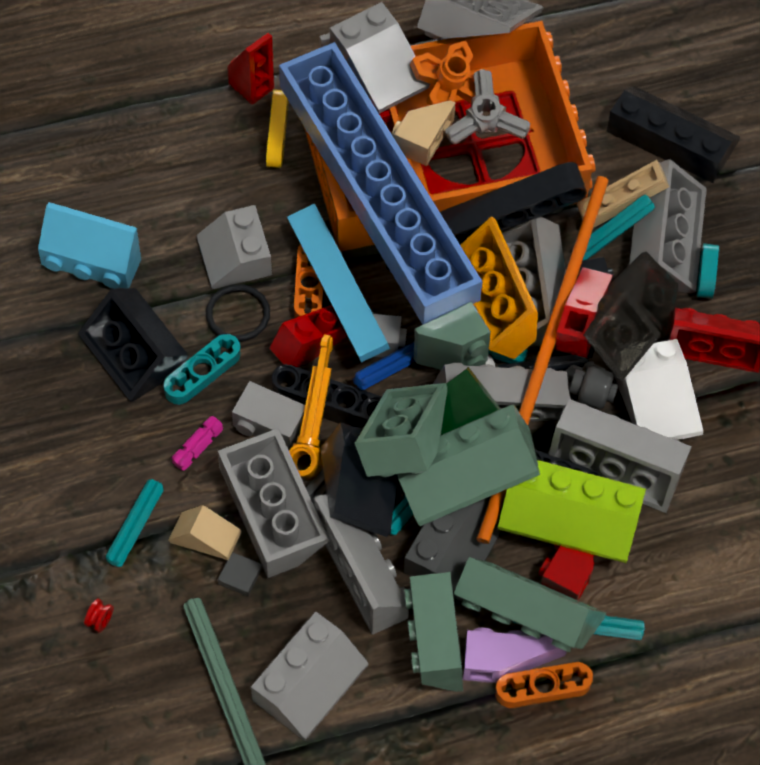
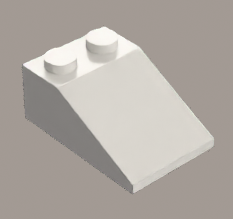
M677 339L616 350L614 377L633 424L676 440L703 435V427L687 362Z

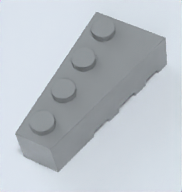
M462 363L444 364L433 383H448L469 367L501 409L514 404L519 412L533 369H525L521 366L499 368L490 364L465 366ZM547 368L529 422L560 419L570 399L567 371H555L552 368Z

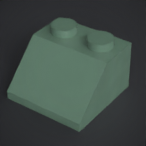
M469 302L415 328L413 359L417 364L439 370L443 368L444 364L462 363L465 366L484 365L488 361L491 331L473 303Z

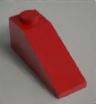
M269 33L247 47L228 65L229 84L251 105L274 89L272 35Z

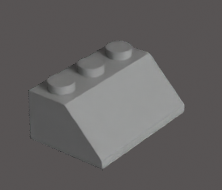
M315 612L251 686L252 701L306 741L368 667V662L343 631Z

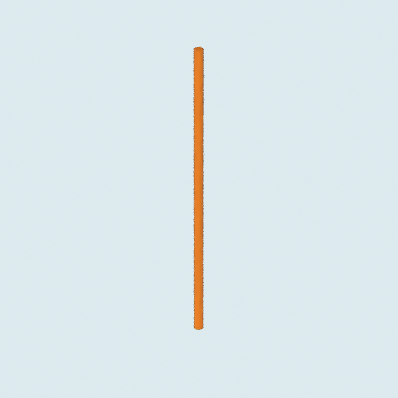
M598 176L519 410L527 425L529 424L556 343V332L565 304L575 285L609 182L603 176ZM507 489L490 497L477 536V541L480 543L489 544Z

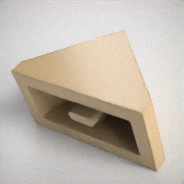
M202 505L181 513L170 535L169 542L229 560L241 535V530Z

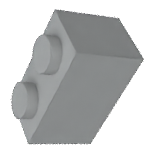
M249 381L232 411L233 426L246 436H258L279 428L289 450L300 435L305 405Z

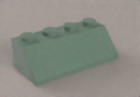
M514 404L441 435L438 453L429 470L420 474L401 473L398 474V479L419 526H422L540 475L530 428Z
M468 557L454 591V595L463 598L462 605L480 612L482 607L493 612L491 618L510 625L511 620L523 625L521 628L522 632L533 637L540 638L541 634L553 638L551 645L570 652L572 647L583 649L606 615V612L494 563Z

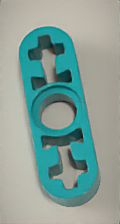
M230 334L219 335L168 375L164 381V391L167 400L177 405L188 402L236 364L241 356L239 340ZM221 347L226 349L232 347V353L229 354L225 351L221 354ZM200 363H206L212 369L206 375H198L194 372V367ZM176 384L179 387L184 385V391L175 390L173 392V385Z

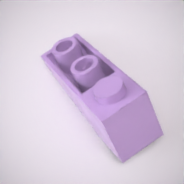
M476 628L474 631L467 630L463 680L497 683L505 674L531 670L566 656L567 651L551 645L553 638L544 634L540 638H536L517 630L509 631L508 633H496L489 628Z

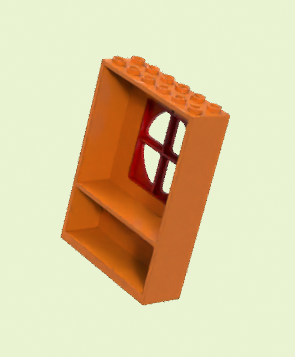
M543 21L522 24L510 33L449 38L411 46L415 56L430 53L443 60L450 45L466 41L473 54V58L469 63L470 73L474 74L481 69L490 71L492 73L494 94L499 97V103L506 106V112L530 122L529 132L523 139L509 133L481 139L474 132L465 138L466 140L462 143L437 148L430 161L469 154L478 177V183L460 184L449 181L436 174L430 168L429 163L425 166L407 158L439 212L567 162H573L578 165L587 190V194L583 199L588 197V191L592 189L591 175L595 172V161L592 154H587L585 148L587 146L586 134L583 129L579 130L577 108L575 104H570L569 85L567 80H562L560 74L562 72L561 61L558 55L554 56L553 38L550 31L546 32ZM430 84V88L397 104L396 107L389 108L391 122L385 124L391 133L398 120L402 122L408 111L429 106L426 100L435 85ZM456 95L454 101L456 103L455 114L458 115L460 120L466 116V110L472 107V105ZM305 129L339 251L375 245ZM516 143L522 144L525 153L518 166L500 179H491L488 175L482 151Z

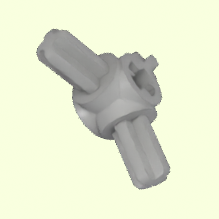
M481 69L475 72L473 75L475 97L471 99L472 107L466 110L465 117L446 128L445 134L448 140L453 144H457L476 131L481 134L483 132H496L498 129L521 139L525 138L530 129V122L506 112V106L501 105L499 97L494 94L492 73L490 71ZM483 112H490V115L483 116Z

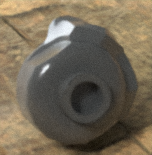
M593 361L585 363L582 368L572 365L566 370L570 398L573 401L598 409H603L606 401L613 403L618 388L617 384L612 383L613 373L595 365Z

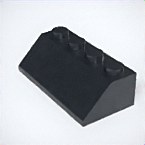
M636 86L623 91L610 111L606 131L664 160L670 159L680 168L711 183H714L740 140V136Z

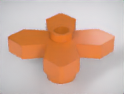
M466 41L450 45L443 60L430 53L413 57L410 67L416 79L435 85L426 100L429 106L449 100L454 102L456 95L470 103L471 99L475 97L474 74L470 73L469 65L473 54Z

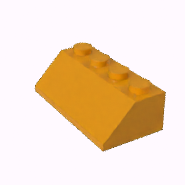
M490 217L460 246L482 280L481 299L473 305L491 331L489 350L515 359L536 341L538 312L496 219Z

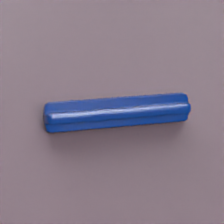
M414 341L356 372L353 383L360 390H365L414 363Z

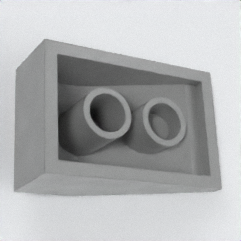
M382 2L330 27V44L336 43L378 113L430 88L429 83L416 79L410 67L413 57L416 56L400 25Z

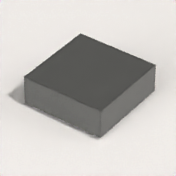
M232 552L218 578V584L249 596L262 570V564Z

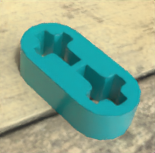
M705 243L702 245L697 297L713 299L716 286L719 245Z

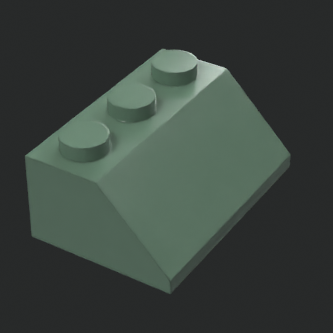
M446 572L410 576L411 588L404 589L406 609L414 610L415 620L408 621L410 641L417 640L418 652L411 653L413 672L421 673L423 685L455 692L463 691L462 666L451 574Z

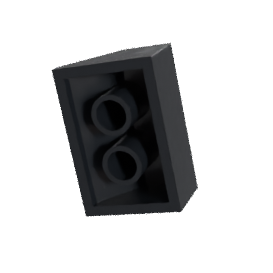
M136 288L111 289L78 332L130 401L137 400L164 383L166 377L180 367L189 356Z

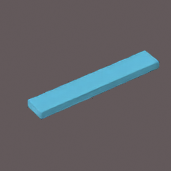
M315 203L287 216L361 363L390 349Z

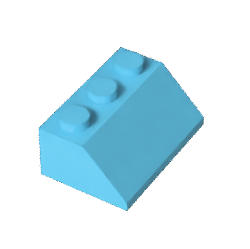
M48 202L38 246L41 265L52 271L61 270L74 274L82 280L92 279L99 281L113 289L129 288L141 262L137 228Z

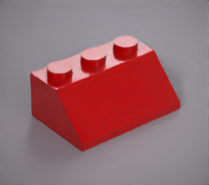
M675 308L668 340H678L685 359L759 373L760 323L753 320L731 319L722 314L710 315L700 313L691 308Z

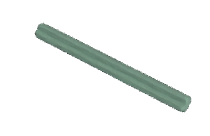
M191 598L187 600L183 608L244 765H266L203 601L200 598Z

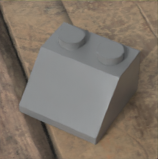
M255 205L224 212L197 234V241L212 289L272 275L271 255Z

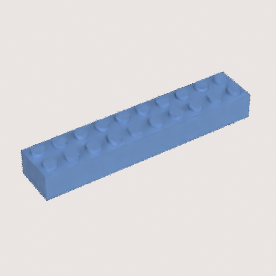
M333 42L280 64L279 75L282 91L422 325L469 302L474 304L480 301L482 290L481 278L336 43Z

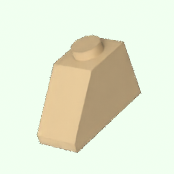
M449 100L408 111L402 122L399 120L396 122L391 134L405 157L425 166L428 165L446 135V128L450 127L454 121L455 102Z

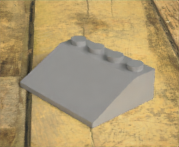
M426 0L417 28L424 30L426 36L437 40L442 38L510 33L540 14L543 6L528 0Z

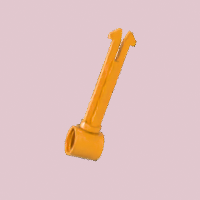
M325 334L320 344L321 350L318 366H313L300 436L297 437V442L293 443L289 449L302 480L306 481L314 479L323 469L321 450L318 448L320 440L318 438L332 371L331 368H328L330 352H332L333 338L331 335ZM303 455H310V466L305 470H299L297 467L298 459Z

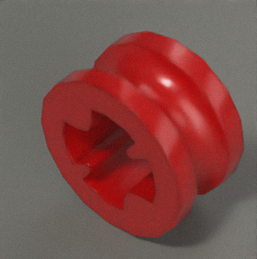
M97 598L86 613L84 625L87 627L93 625L95 626V631L101 633L112 617L114 606L111 604L104 606L103 600Z

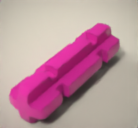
M214 416L209 417L202 424L204 427L198 428L182 445L184 447L183 450L179 449L172 456V463L178 469L186 470L193 463L191 461L192 458L196 459L212 442L211 438H216L223 431V424Z

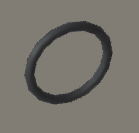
M244 284L230 285L220 289L211 297L206 307V320L211 330L218 336L229 333L223 332L216 326L213 320V307L221 296L232 291L251 293L261 301L264 307V317L261 324L255 330L244 335L233 336L239 341H246L258 336L266 328L270 319V305L266 297L256 288Z

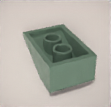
M446 383L386 389L355 442L367 477L380 475L382 477H389L401 473L420 474L429 470L439 448L448 389Z

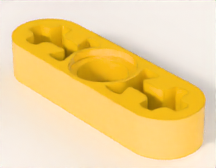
M273 90L266 167L282 168L289 101L282 90Z

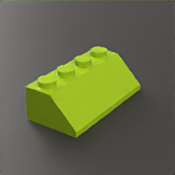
M537 460L540 475L507 489L498 524L499 530L627 564L646 488Z

